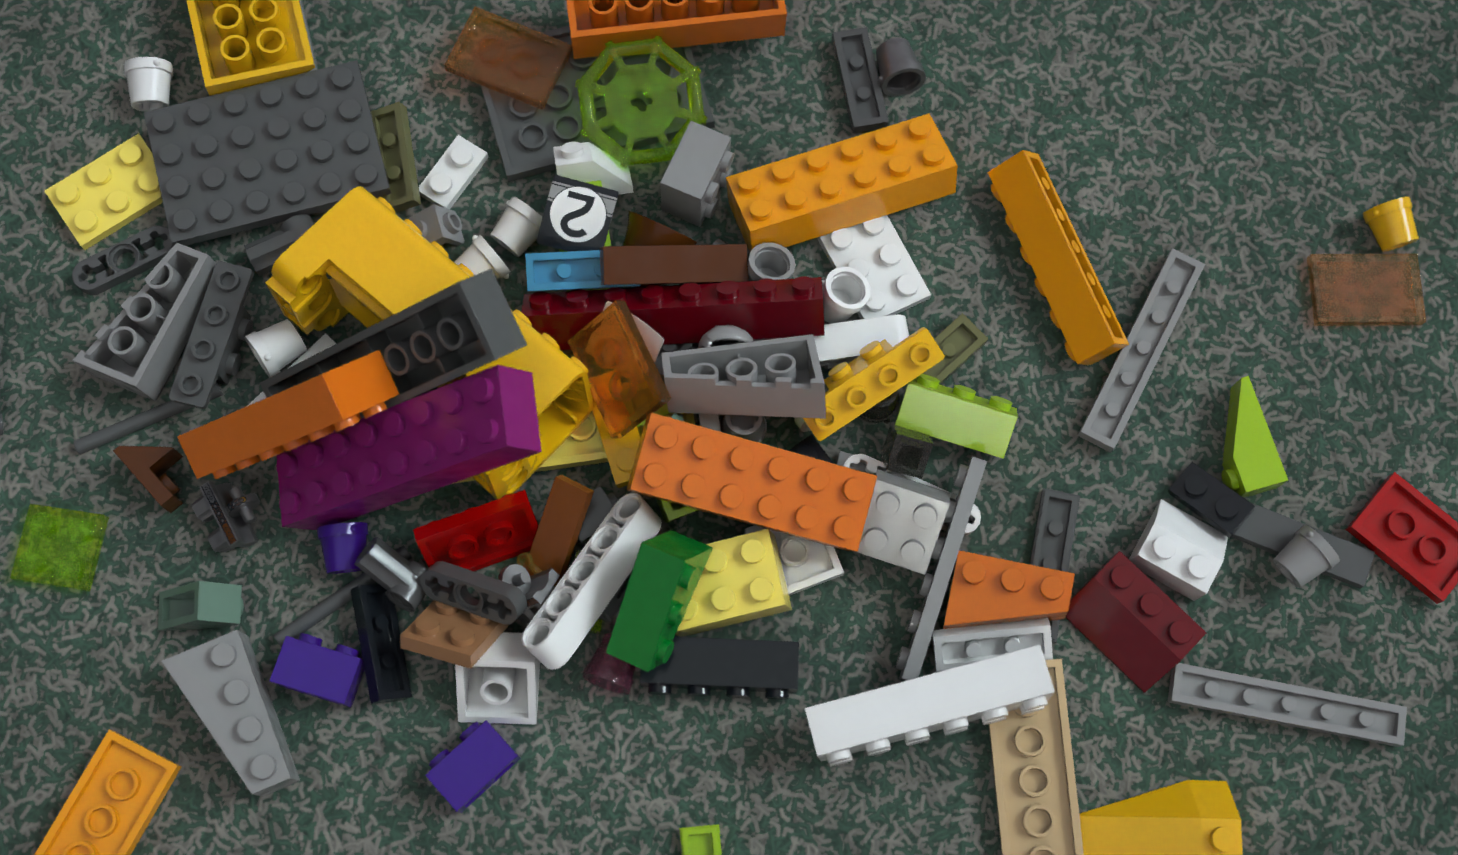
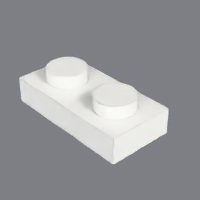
M458 135L420 184V196L435 205L451 209L489 158L488 153Z

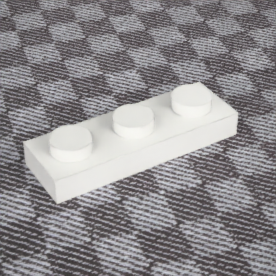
M1048 618L933 630L932 634L936 672L1036 645H1041L1045 660L1053 659L1051 625Z

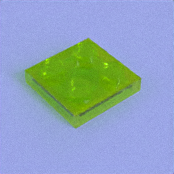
M30 504L10 578L16 581L90 592L109 517L96 513Z

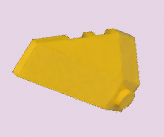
M1185 780L1079 814L1084 855H1243L1241 818L1227 781Z

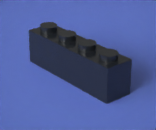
M674 637V649L669 660L649 672L642 669L640 672L641 687H648L649 694L670 695L672 688L687 689V695L705 697L711 695V690H726V697L749 698L750 691L765 692L766 699L786 700L789 699V693H796L798 690L799 642Z

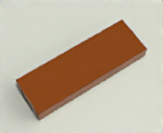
M564 475L555 477L524 567L530 576L553 568L560 575L554 584V587H556L567 571L594 490Z

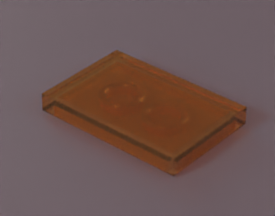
M475 6L444 66L447 72L543 110L572 53V45Z
M1418 253L1310 254L1307 257L1314 326L1423 325L1426 322Z
M614 301L567 341L574 357L579 359L589 371L588 379L592 386L590 388L591 394L612 439L622 438L643 422L648 414L654 413L671 400L670 394L625 301Z

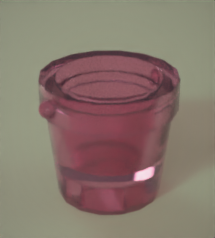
M606 633L590 663L586 664L582 677L600 688L617 694L628 695L633 685L632 679L636 666L606 653L612 633Z

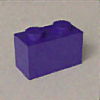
M300 633L298 639L286 636L269 681L284 688L351 708L365 671L363 660L358 658L360 651L337 644L335 650L321 646L322 639Z
M487 720L481 725L478 722L470 725L459 736L462 742L451 752L448 749L440 752L429 763L432 769L425 775L455 811L462 813L521 759Z

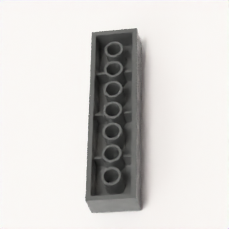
M489 269L441 290L260 382V385L267 398L380 350L399 392V395L385 401L387 408H390L526 346L527 343L492 269ZM359 413L361 418H364L363 413Z

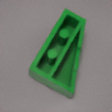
M673 530L641 542L606 653L647 672L662 663L665 664L673 652V639L684 618L688 604L713 547Z

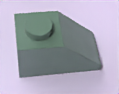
M196 581L159 592L158 631L223 629L240 624V618L244 609V602L241 598L242 585Z

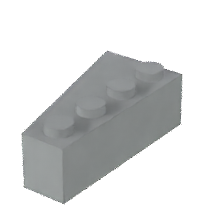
M176 243L144 279L146 284L135 296L132 297L130 295L121 305L123 310L109 326L104 324L94 335L97 337V340L86 352L81 350L72 361L93 376L156 401L189 341L216 262L208 254Z
M813 334L661 353L668 412L826 419L825 382Z
M235 630L161 661L251 794L264 797L300 781L250 639L246 634Z

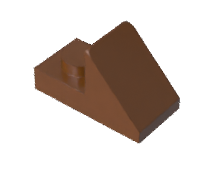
M118 446L113 450L160 506L172 513L183 504L175 495L181 489L164 473L183 457L176 449L172 447Z

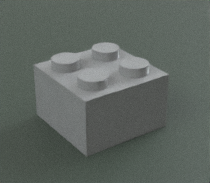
M690 121L660 182L661 211L701 227L705 217L709 219L713 217L719 203V199L716 198L720 187H727L726 177L731 176L734 168H731L735 153L731 152V137Z
M877 469L875 474L877 479L858 553L925 575L950 505V493Z

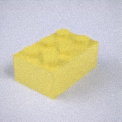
M769 529L706 544L713 547L676 635L683 637L792 610L776 537Z

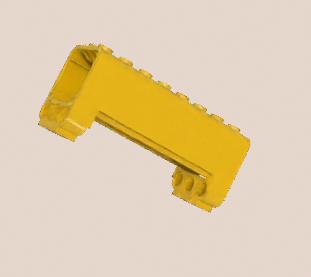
M358 186L349 191L277 258L272 266V277L265 283L284 316L308 335L313 329L322 331L330 325L334 327L348 312L365 327L369 328L459 281L474 276V274L461 263L457 265L449 259L448 253L440 244L435 241L430 243L422 236L420 229L407 218L402 220L397 216L394 208L383 197L379 196L376 198L364 187ZM326 273L329 274L332 278L328 279ZM517 309L512 311L527 343L526 346L437 386V388H440L495 365L532 372L542 452L472 476L479 485L496 499L502 498L505 494L508 495L516 492L587 419L594 405L590 389L592 386L588 379L589 371L586 366L576 357L571 356L569 358L560 350L558 343L545 332L540 334L532 327L530 320Z

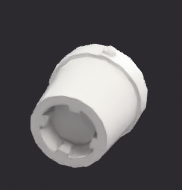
M136 57L125 61L124 75L127 78L131 107L138 111L147 112L169 106L170 86L173 77V65L171 62L157 57Z
M512 197L506 202L507 208L490 235L509 252L520 257L537 240L542 216L520 199Z
M474 235L472 237V244L454 261L457 265L460 263L465 265L474 275L492 269L497 280L499 278L508 279L511 272L481 235Z
M844 266L835 268L827 275L825 280H822L824 321L830 324L845 322L854 313L864 308L867 302L872 299L867 279L854 268Z
M288 319L245 336V340L253 355L269 377L280 373L282 368L307 351L302 338Z

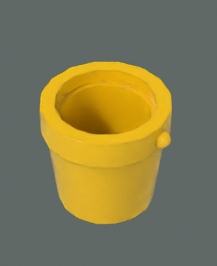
M1409 196L1382 203L1362 213L1365 223L1369 225L1382 252L1406 246L1419 239L1411 209L1413 206Z

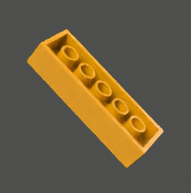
M930 113L728 176L726 177L728 202L750 252L756 245L769 242L786 248L836 230L848 228L956 193L958 165Z

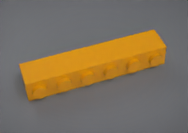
M1022 150L990 170L988 175L992 181L990 185L991 191L995 198L1003 204L1007 213L1005 215L1006 223L1010 230L1017 234L1022 245L1020 246V253L1026 263L1032 266L1036 275L1034 279L1035 285L1041 295L1046 297L1051 307L1049 311L1050 317L1055 326L1061 329L1067 341L1065 342V349L1069 357L1076 361L1077 364L1092 365L1128 346V340L1039 154Z

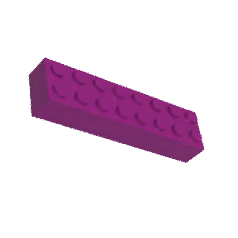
M495 365L392 406L368 418H362L359 420L360 422L337 432L333 430V433L311 442L308 440L307 443L287 452L284 450V452L276 455L282 527L317 530L320 526L341 523L542 452L532 372Z

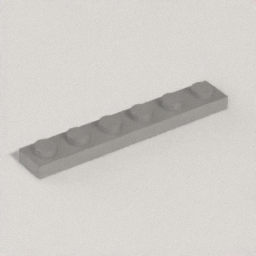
M1174 248L1168 253L1126 337L1129 345L1119 351L1077 436L1110 453L1115 449L1205 266L1204 263Z
M972 456L967 466L960 464L953 485L960 488L956 500H950L944 520L945 523H948L944 538L938 537L931 557L936 560L932 574L926 573L924 575L919 590V595L925 596L921 610H913L908 624L907 632L913 633L909 648L901 647L895 669L901 670L899 679L907 681L918 678L986 467L987 461Z
M1178 663L1171 669L1168 703L1395 747L1404 746L1407 707L1182 663Z

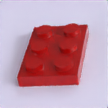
M1396 472L1390 474L1345 530L1371 551H1374L1378 557L1436 604L1441 603L1458 583V522Z
M525 490L514 494L505 495L486 504L468 508L455 515L431 521L426 525L413 529V532L428 568L437 561H444L471 571H477L529 552L538 529V523Z

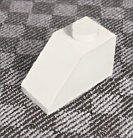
M568 142L562 146L553 147L557 175L581 182L601 180L602 187L618 191V195L634 193L629 167L592 143Z

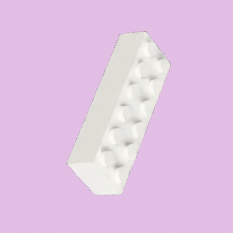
M1036 645L805 708L818 758L821 762L827 760L830 766H836L852 761V753L867 750L868 756H873L890 751V743L904 739L907 746L929 740L930 732L943 729L945 735H951L967 730L968 722L982 719L983 725H988L1005 720L1008 711L1020 708L1022 715L1042 710L1048 704L1047 701L1055 693L1041 645Z

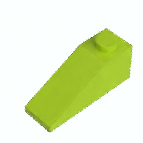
M1249 376L1242 377L1231 387L1222 463L1224 470L1221 473L1223 484L1243 498L1277 489L1288 481Z

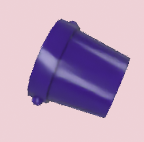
M337 523L317 528V536L321 543L327 574L362 571L355 565L357 556L367 546V535H369L368 523Z

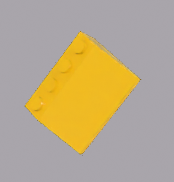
M186 0L205 88L209 96L302 74L315 68L299 0Z

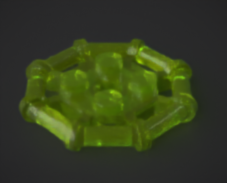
M655 36L653 39L613 43L610 40L604 44V50L583 77L576 80L574 86L578 89L583 127L580 133L584 139L589 138L617 160L622 168L627 169L630 165L671 162L690 121L705 125L708 118L704 115L699 76L702 71L699 66H693L662 41L663 37ZM650 54L648 63L625 65L621 58L624 56ZM659 56L680 75L673 79L668 75L666 76L655 65L657 57ZM614 62L618 71L607 86L596 84L610 64ZM685 82L689 110L679 108L676 87ZM638 92H643L645 98H651L652 104L646 105V111H639L637 106L631 105V100L636 99ZM593 93L603 95L607 116L596 121ZM676 117L686 119L687 121L669 143L664 134L665 130ZM611 124L620 133L624 134L627 137L625 148L601 129ZM657 137L662 146L632 151L634 141L638 139Z

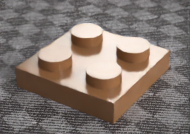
M433 600L400 635V644L402 649L471 669L509 625L501 624Z

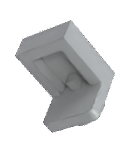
M433 204L408 218L420 229L422 236L430 243L435 241L440 245L449 243L455 246L464 243L461 231L462 222L453 210Z

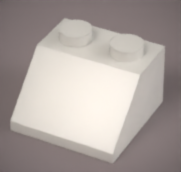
M1160 499L1129 560L1143 573L1195 601L1206 595L1224 561L1228 537L1215 528Z
M503 632L471 669L455 664L458 722L484 723L487 720L489 723L537 724L540 661L522 644L523 633Z

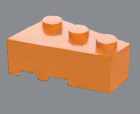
M959 550L943 629L1048 618L1049 621L1065 619L1069 610L1075 573Z

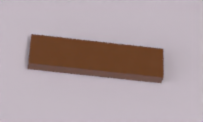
M747 244L600 247L601 285L748 281Z

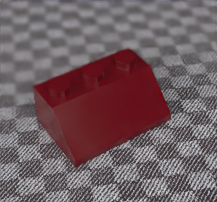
M1121 551L1113 555L1070 599L1069 610L1065 617L1143 693L1148 691L1176 666L1207 633Z

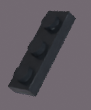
M380 584L359 585L351 589L371 704L402 701L411 698L412 693L404 650L400 644L401 634L395 604L388 599L385 594L386 589Z

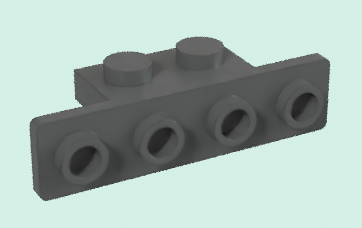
M223 261L216 263L169 393L171 401L206 409L216 381L228 385L231 375L235 376L241 366L239 351L243 341H246L245 336L253 331V321L243 306L254 276V272L250 268Z

